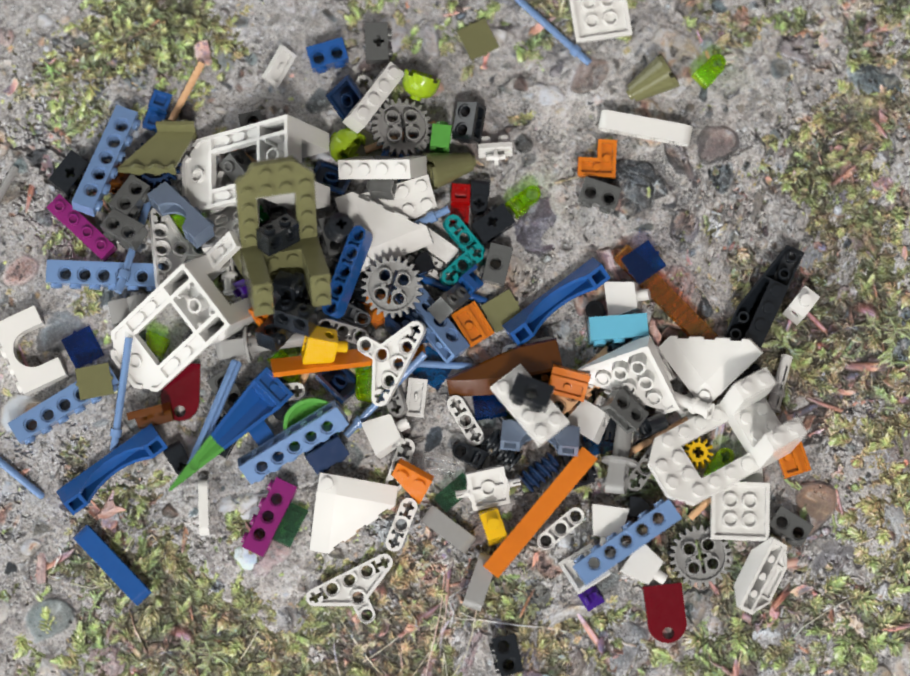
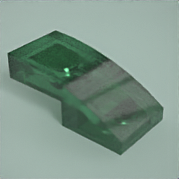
M463 473L460 474L434 497L446 513L463 499H456L455 491L466 489V476Z
M291 502L273 540L290 548L308 514V510Z

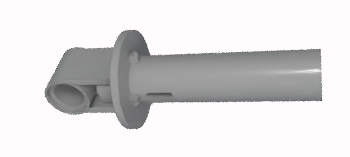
M248 327L243 328V336L229 337L215 343L217 359H228L246 355L248 363H252L255 356L254 353L272 351L258 346L256 336H251ZM293 334L280 349L301 347L304 335Z
M617 423L612 456L602 457L601 462L608 465L605 492L625 495L628 489L629 468L638 467V462L629 458L633 432L626 433Z

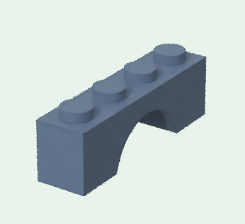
M164 181L147 194L151 206L161 216L178 214L186 218L182 225L185 238L197 249L215 236L213 222L208 217H203L201 211L197 207H193L187 197H182L175 186H170Z
M502 420L501 450L520 451L526 442L532 440L516 420ZM569 424L547 442L555 447L558 455L577 456L580 427Z

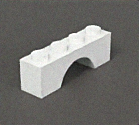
M392 62L387 64L375 78L369 90L343 120V123L358 134L368 124L402 79L404 72Z

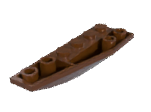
M556 338L517 346L446 378L449 396L494 395L490 387L519 364L524 367L532 378L548 384L553 364L562 366Z

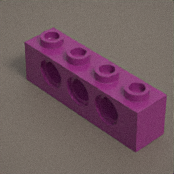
M60 194L46 207L103 262H106L117 250L116 246L81 213L73 210L72 205Z
M276 477L275 481H270L267 487L269 493L266 498L262 497L258 505L261 509L258 515L254 514L249 524L252 527L249 533L245 532L241 540L243 548L261 557H265L298 490V487ZM275 494L282 496L280 504H273L272 497ZM267 511H271L274 514V518L270 522H266L263 519V515ZM257 529L265 531L263 539H256L255 531Z

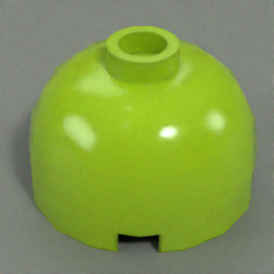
M405 68L404 76L402 77L404 90L410 94L411 99L421 101V98L428 99L437 92L441 79L436 78L435 81L432 79V75L412 69L410 73L408 68Z
M350 128L334 132L330 137L329 144L331 157L338 163V160L358 156L359 154L355 153L361 144L365 145L366 137L360 132L357 134Z

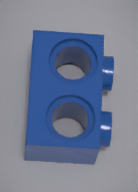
M342 37L306 47L313 73H325L329 68L335 67L339 69L345 67L346 63H349ZM338 50L342 52V56L335 58L332 56V53ZM322 56L324 60L321 63H316L314 58Z

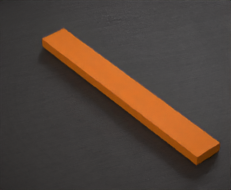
M403 344L404 351L410 352L411 350ZM423 344L420 347H418L411 361H413L422 351L425 352ZM358 349L347 350V353L336 352L335 360L332 363L302 364V355L270 359L273 378L372 366L373 359L359 352ZM384 349L378 351V357L381 360L387 357V352ZM400 358L394 361V363L403 362Z
M582 447L578 451V455L573 457L483 567L499 578L596 462L597 458Z

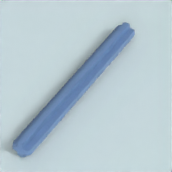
M234 359L231 360L187 464L215 429L242 366L241 362Z

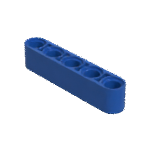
M354 226L349 233L331 280L332 304L322 306L323 312L335 319L343 317L373 240L372 233L362 226ZM363 233V237L359 240L360 234ZM357 251L355 257L352 258L353 252ZM350 269L349 274L345 276L346 271ZM343 287V291L339 294V289ZM336 305L335 311L332 312V307Z
M88 524L73 537L137 606L152 593Z

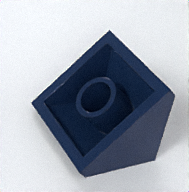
M349 74L326 95L342 121L364 96Z
M319 160L313 170L314 181L330 187L331 196L339 197L347 194L352 179H339L338 166Z
M348 369L319 372L315 376V379L342 406L364 386Z

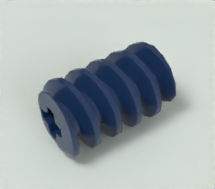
M546 452L547 459L543 456L540 457L541 463L534 461L535 468L530 465L528 466L529 473L523 470V477L518 475L527 489L533 493L535 492L534 485L538 488L541 487L539 481L546 484V476L551 479L553 478L552 471L559 474L558 467L560 465L549 452Z

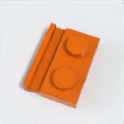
M475 300L451 314L452 319L469 343L470 348L495 334Z
M553 364L548 384L555 386V395L584 402L591 374Z
M802 441L790 454L778 460L784 479L812 470Z

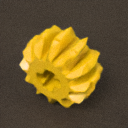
M701 437L696 439V443L693 440L690 444L684 445L688 449H684L691 463H694L696 470L699 463L702 468H705L704 461L709 464L712 462L707 456H714L713 452H708L713 446H705L708 442L707 439L700 443ZM696 448L699 449V452H702L699 458H696V454H693Z

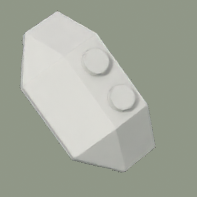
M771 537L751 550L734 583L736 607L753 615L771 602L787 570V545Z

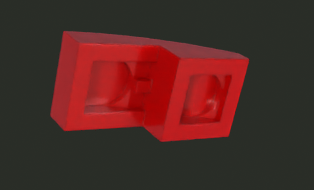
M452 183L450 215H457L465 225H469L471 184ZM455 220L450 221V224L455 223Z

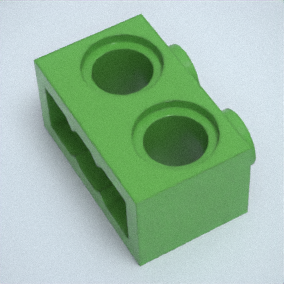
M437 121V124H432L430 152L450 151L452 125H448V122Z

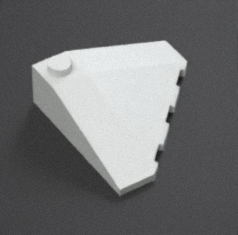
M353 191L335 198L338 211L347 214L354 222L353 227L357 225L362 226L373 235V240L361 272L371 269L369 267L371 264L376 267L375 260L383 263V257H386L389 261L390 256L393 255L397 259L399 256L402 257L433 244L427 225L421 222L416 224L408 220V216L397 211L392 213L384 209V205L373 200L366 201L359 197L360 194ZM363 233L360 234L359 240L363 237ZM357 251L353 252V257H355Z
M650 335L631 341L577 369L578 371L591 374L588 384L589 388L593 389V386L605 389L604 393L608 395L616 389L623 388L631 394V397L636 402L641 403L643 406L647 405L655 408V413L667 414L680 409L658 349Z
M670 335L659 346L663 356L691 394L708 404L712 403L764 353L750 338H742V341H732L731 337H716L715 340L704 339V336H689L688 339L678 338V335Z
M320 473L316 492L310 551L329 554L335 550L334 547L337 544L352 538L365 524L366 526L370 525L387 508L390 510L396 506L399 487Z

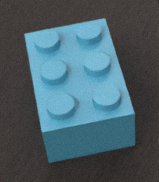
M647 313L589 317L587 320L589 345H593L594 348L605 347L607 343L624 344L625 342H631L648 336Z

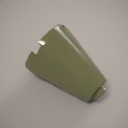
M659 54L627 85L628 90H626V93L631 100L635 99L637 102L675 89L680 84L662 54Z
M469 152L423 153L424 156H427V175H429L433 190H437L472 172L474 166H476V159Z

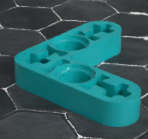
M454 214L445 217L442 224L444 230L463 253L440 272L439 280L445 286L455 284L464 273L484 258L485 253L481 243L460 217ZM451 220H455L453 227H449ZM461 227L462 230L458 231L455 234L454 232L457 231L456 229H459ZM461 233H465L468 236V242L465 244L460 241ZM473 242L474 245L467 249L466 246L471 245V243ZM477 249H478V250H479L478 256H475V257H474V256H473L474 250H477ZM459 260L466 262L467 267L465 270L459 269ZM453 271L457 272L451 276V280L446 281V274Z

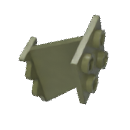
M188 119L156 121L157 133L118 167V172L142 175L144 173H151L153 175L170 173L177 175L176 167L191 141L198 139L194 121Z

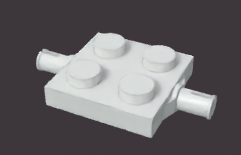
M503 465L466 472V489L455 491L456 499L468 497L472 511L510 503V487L521 485L520 478L508 480Z

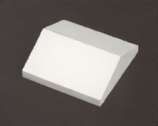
M591 543L558 563L578 595L611 575L608 570L585 586L572 566L575 565V559L582 554L586 557L591 553L589 550L593 547ZM594 557L590 558L589 566L593 569L598 568L599 560Z

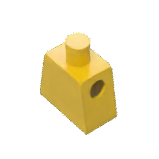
M316 326L309 337L304 336L301 348L302 364L332 363L335 360L336 352L347 353L348 342L338 341L335 329Z
M497 506L478 511L489 547L503 542L507 538V534Z

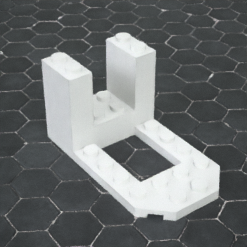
M286 114L196 139L192 145L194 149L189 156L186 155L182 160V197H187L191 205L197 207L201 213L236 205L235 183L216 188V155L257 144V161L293 156L302 164V158L330 151L329 133ZM314 181L316 209L330 206V187ZM294 193L263 197V199L295 211Z
M207 255L183 263L111 331V339L113 340L111 358L120 370L125 337L133 338L127 379L134 388L149 389L153 392L161 391L209 346L241 333L244 327H247L254 321L248 310L252 307L249 297L230 305L213 283L230 266L228 262L219 270H213ZM172 303L194 333L160 363L139 333Z
M767 367L733 384L721 402L715 405V411L709 420L698 414L654 438L647 466L667 499L679 500L688 505L695 506L790 454L808 434L798 417L781 424L765 399L776 385ZM728 422L747 454L701 479L682 446Z

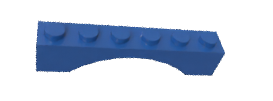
M592 257L503 324L502 327L517 346L523 345L535 336L545 320L557 309L582 294L596 290L611 278L603 265Z
M149 424L56 492L64 506L74 515L90 503L98 489L115 473L133 463L153 459L167 449L168 446L154 426Z

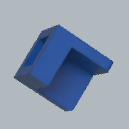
M476 264L457 281L467 290L470 296L484 284L474 274L478 268Z

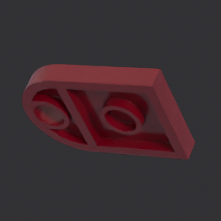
M189 364L161 390V404L170 402L175 421L189 420L199 409L201 364ZM179 406L185 408V414L182 417L175 415V409Z
M682 582L643 587L647 627L651 636L662 643H672L680 639L687 626ZM667 627L671 628L674 632L673 637L670 639H666L663 636V630Z

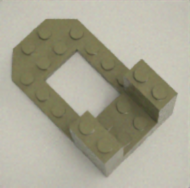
M293 156L252 162L247 167L246 173L243 176L240 175L235 180L239 242L242 246L240 248L242 275L254 317L274 314L272 282L280 270L291 274L295 272H302L304 274L305 286L313 307L331 305L330 272L317 236L313 169L299 163ZM294 193L300 241L268 257L257 248L256 229L259 228L257 198Z

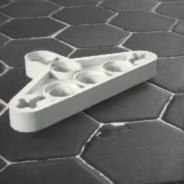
M152 208L149 214L155 287L157 288L162 284L163 276H166V280L185 260H193L206 254L195 252V247L188 240H185L169 214L165 216L159 214L161 219L160 223H157L158 218L155 214L158 212ZM161 229L165 235L158 236L155 234V230ZM163 246L167 252L159 253L156 247ZM181 246L185 249V253L180 254L175 248ZM165 263L168 269L161 270L158 264Z
M412 321L383 343L370 336L361 337L357 341L358 351L373 359L371 399L376 406H385L390 402L426 333L424 323ZM419 325L418 329L420 330V333H416L413 337L414 339L406 338L407 334L409 336H413L415 330L412 329L413 326ZM365 339L371 343V347L367 351L362 348V342ZM406 341L412 344L410 352H405L403 349V344ZM380 349H384L387 352V357L384 360L378 357ZM397 358L403 361L401 369H397L394 366V361ZM388 375L394 377L395 382L392 386H388L385 382ZM382 385L383 388L390 390V392L385 391L383 394L385 401L379 402L377 395L383 393L384 389H380Z
M388 554L378 555L311 589L306 594V600L311 606H353L361 622L371 623L374 621L376 613L369 597L392 568L393 560ZM382 557L389 559L388 567L380 566L378 567L380 572L376 573L375 567L371 562L375 561L377 565L381 562ZM364 566L372 568L371 576L365 577L362 575L361 570ZM349 574L355 577V583L351 586L344 583L345 576ZM330 583H335L338 587L337 593L333 595L327 592V586ZM323 587L324 593L328 598L324 599V596L318 598L319 602L317 603L310 601L311 593L319 594L321 593L319 589ZM355 592H361L364 595L361 603L353 601V594ZM365 609L371 610L373 614L372 618L368 621L363 620L361 617V613Z

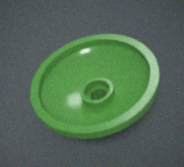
M318 397L298 400L287 410L283 420V430L328 404L329 401ZM326 421L323 425H329L331 422ZM309 431L306 434L313 435L315 432ZM293 441L291 444L296 445L298 442Z

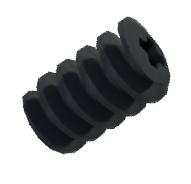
M335 213L324 226L325 236L333 242H341L352 231L354 222L345 213Z
M497 429L481 445L487 443V451L493 448L491 455L499 454L498 461L505 459L503 466L510 464L508 469L510 471L522 458L523 450L518 452L501 450V436H498L500 429Z

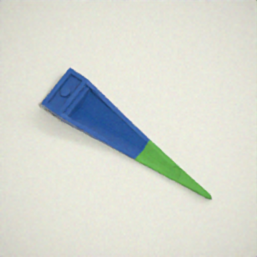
M265 367L245 388L170 486L169 491L176 488L226 448L280 409L294 395L277 377L273 378V373L268 367Z

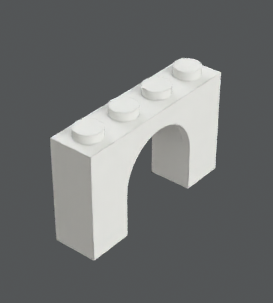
M354 156L338 160L339 179H412L427 175V156H405L392 159Z
M35 305L0 321L1 354L4 359H8L10 365H7L11 375H15L18 380L15 383L20 393L23 392L26 396L69 377L59 357L36 367L23 365L17 357L19 340L25 334L45 325Z

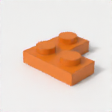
M598 139L597 158L578 157L577 177L587 176L590 178L615 179L617 140Z

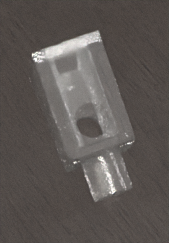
M424 451L423 456L414 454L411 464L420 467V469L431 475L455 480L459 461L450 456Z

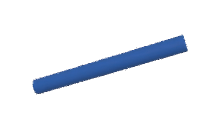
M421 276L423 279L419 281L444 291H448L453 287V285L445 286L439 280L427 276ZM475 293L469 298V300H475V302L484 304L489 299Z

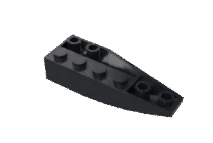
M789 245L785 246L739 303L724 337H731L732 341H742V338H750L761 349L804 252Z

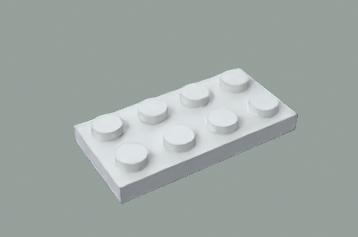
M429 175L397 183L394 200L372 198L369 192L359 195L360 198L366 201L373 200L384 205L383 208L392 213L397 211L408 216V220L425 216L426 213L432 210H439Z
M519 364L493 384L490 390L537 446L541 447L568 426L570 422L552 400L546 413H537L526 405L518 406L512 403L509 395L517 374L520 373L531 377L524 367ZM529 391L526 395L529 398H534L536 393Z

